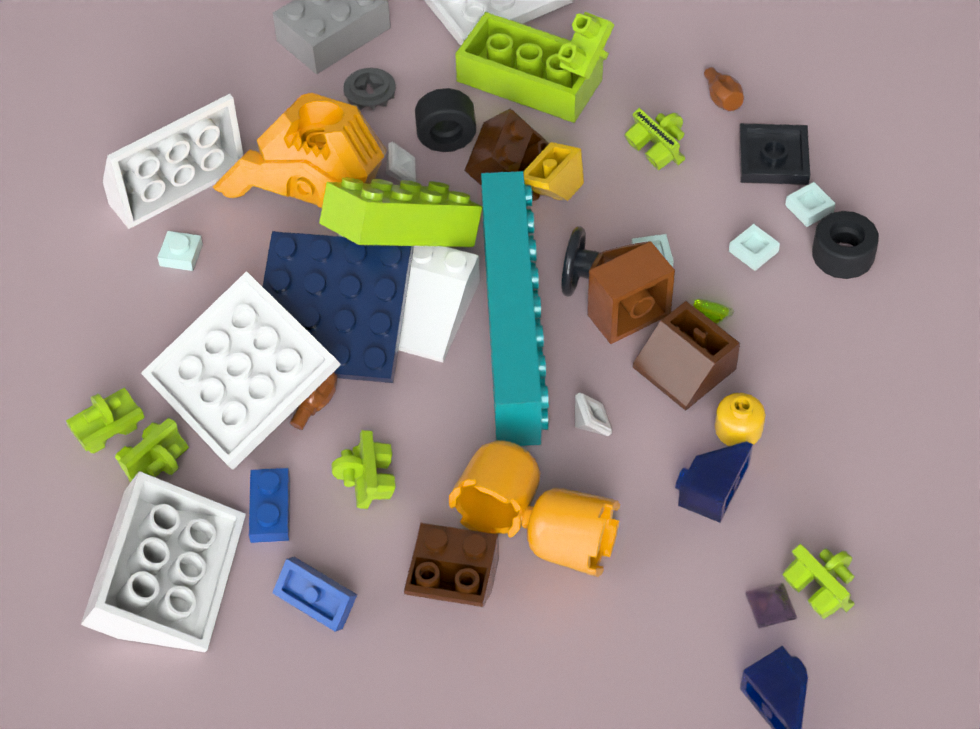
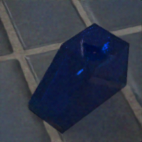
M746 441L695 456L690 468L683 467L677 478L675 489L680 490L678 506L721 523L750 466L753 444Z
M781 646L743 670L740 690L772 729H802L808 684L807 670L797 656H791Z

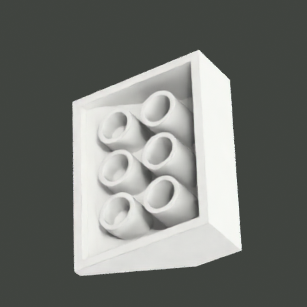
M231 94L107 155L103 177L109 205L128 229L211 187L243 156L235 104Z
M414 246L399 351L444 362L480 283L479 255L444 246Z
M139 471L124 491L81 625L118 639L206 652L246 514Z

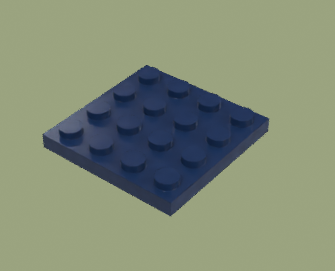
M272 231L262 287L341 364L334 371L339 379L394 383L414 246L358 245L342 236Z

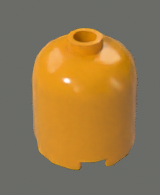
M496 440L482 445L472 456L449 495V507L451 509L455 507L463 516L460 523L469 530L492 534L508 533V537H513L520 530L525 510L529 505L531 506L539 487L541 473L536 459L529 451L509 441Z
M565 488L547 490L538 497L534 506L529 505L526 508L523 516L522 527L527 529L529 548L537 557L545 561L599 577L604 572V567L598 566L602 556L611 557L616 541L619 520L612 519L613 510L618 511L620 509V503L618 500Z

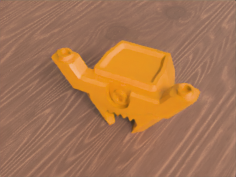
M307 93L301 95L257 139L260 152L249 149L212 187L214 190L222 192L225 197L237 198L242 197L255 186L322 208L327 182H342V178L348 177L371 184L372 179H375L387 149L357 106L315 93Z

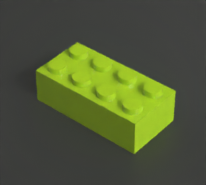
M488 12L483 14L455 53L457 82L573 123L576 122L602 81L603 59H598L589 80L559 67L561 60L557 57L561 46L567 42L570 43V40Z
M344 177L342 182L326 183L319 224L358 245L474 247L483 206L470 201V195L466 193L449 191V185L441 182L430 181L428 186H421L418 182L401 180L400 185H393L392 182L387 180L372 179L371 184H367L355 178Z

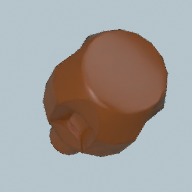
M713 67L707 68L704 72V77L709 81L710 97L719 108L727 111H735L740 108L744 102L742 86L734 77L718 73Z
M334 372L297 407L298 409L290 421L293 427L303 430L310 416H314L316 412L320 411L331 401L336 392L338 379Z

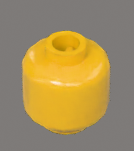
M732 393L725 396L718 404L714 425L716 435L720 441L729 447L737 449L755 445L761 438L766 417L764 406L759 399L750 394Z

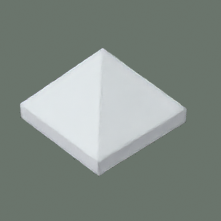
M390 142L388 144L386 174L398 180L416 182L415 157L396 143Z
M579 392L576 394L575 428L606 436L612 434L603 404Z

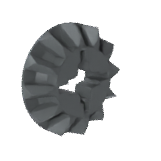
M360 69L353 72L345 80L343 86L344 96L347 97L350 105L357 104L360 110L370 106L374 111L376 105L386 107L388 100L394 99L395 80L388 72L382 69ZM367 84H370L374 93L367 94Z

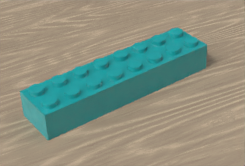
M523 171L481 173L496 440L509 441L520 446L541 445V432L549 428L547 409L549 408L548 386L545 384L546 359L542 348L544 347L543 325L540 322L541 298L538 296V290H533L539 289L538 267H536V262H531L537 261L536 239H534L533 235H528L534 233V213L531 211V208L526 209V207L532 206L531 185H524Z

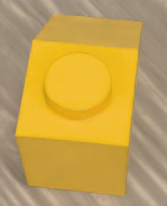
M550 142L523 171L524 185H531L532 191L537 194L549 196L556 200L569 201L584 184L581 148Z

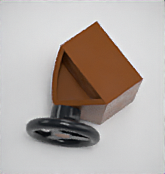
M578 226L572 231L562 271V293L566 297L572 296L576 290L579 277L589 279L588 316L610 344L662 320L671 313L675 269L651 241L616 247L599 253L598 251L585 249L586 232L583 227Z

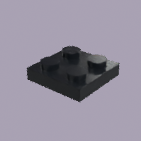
M740 123V183L809 185L808 125Z

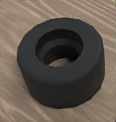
M444 88L428 92L419 99L415 107L417 137L422 145L433 151L453 152L464 148L473 140L476 134L474 104L468 95L460 90Z
M850 211L831 213L822 218L816 227L812 257L815 264L830 276L842 279L860 277L869 271L875 261L879 233L875 225L861 214ZM837 243H848L853 247H844Z

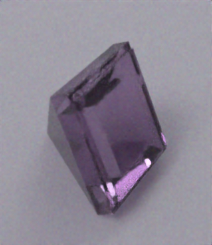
M784 583L746 591L745 595L758 628L797 618Z

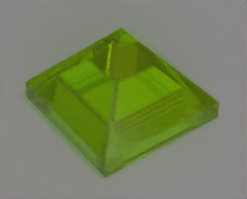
M697 298L693 304L697 310L715 324L723 322L733 316L734 313L731 307L705 299Z

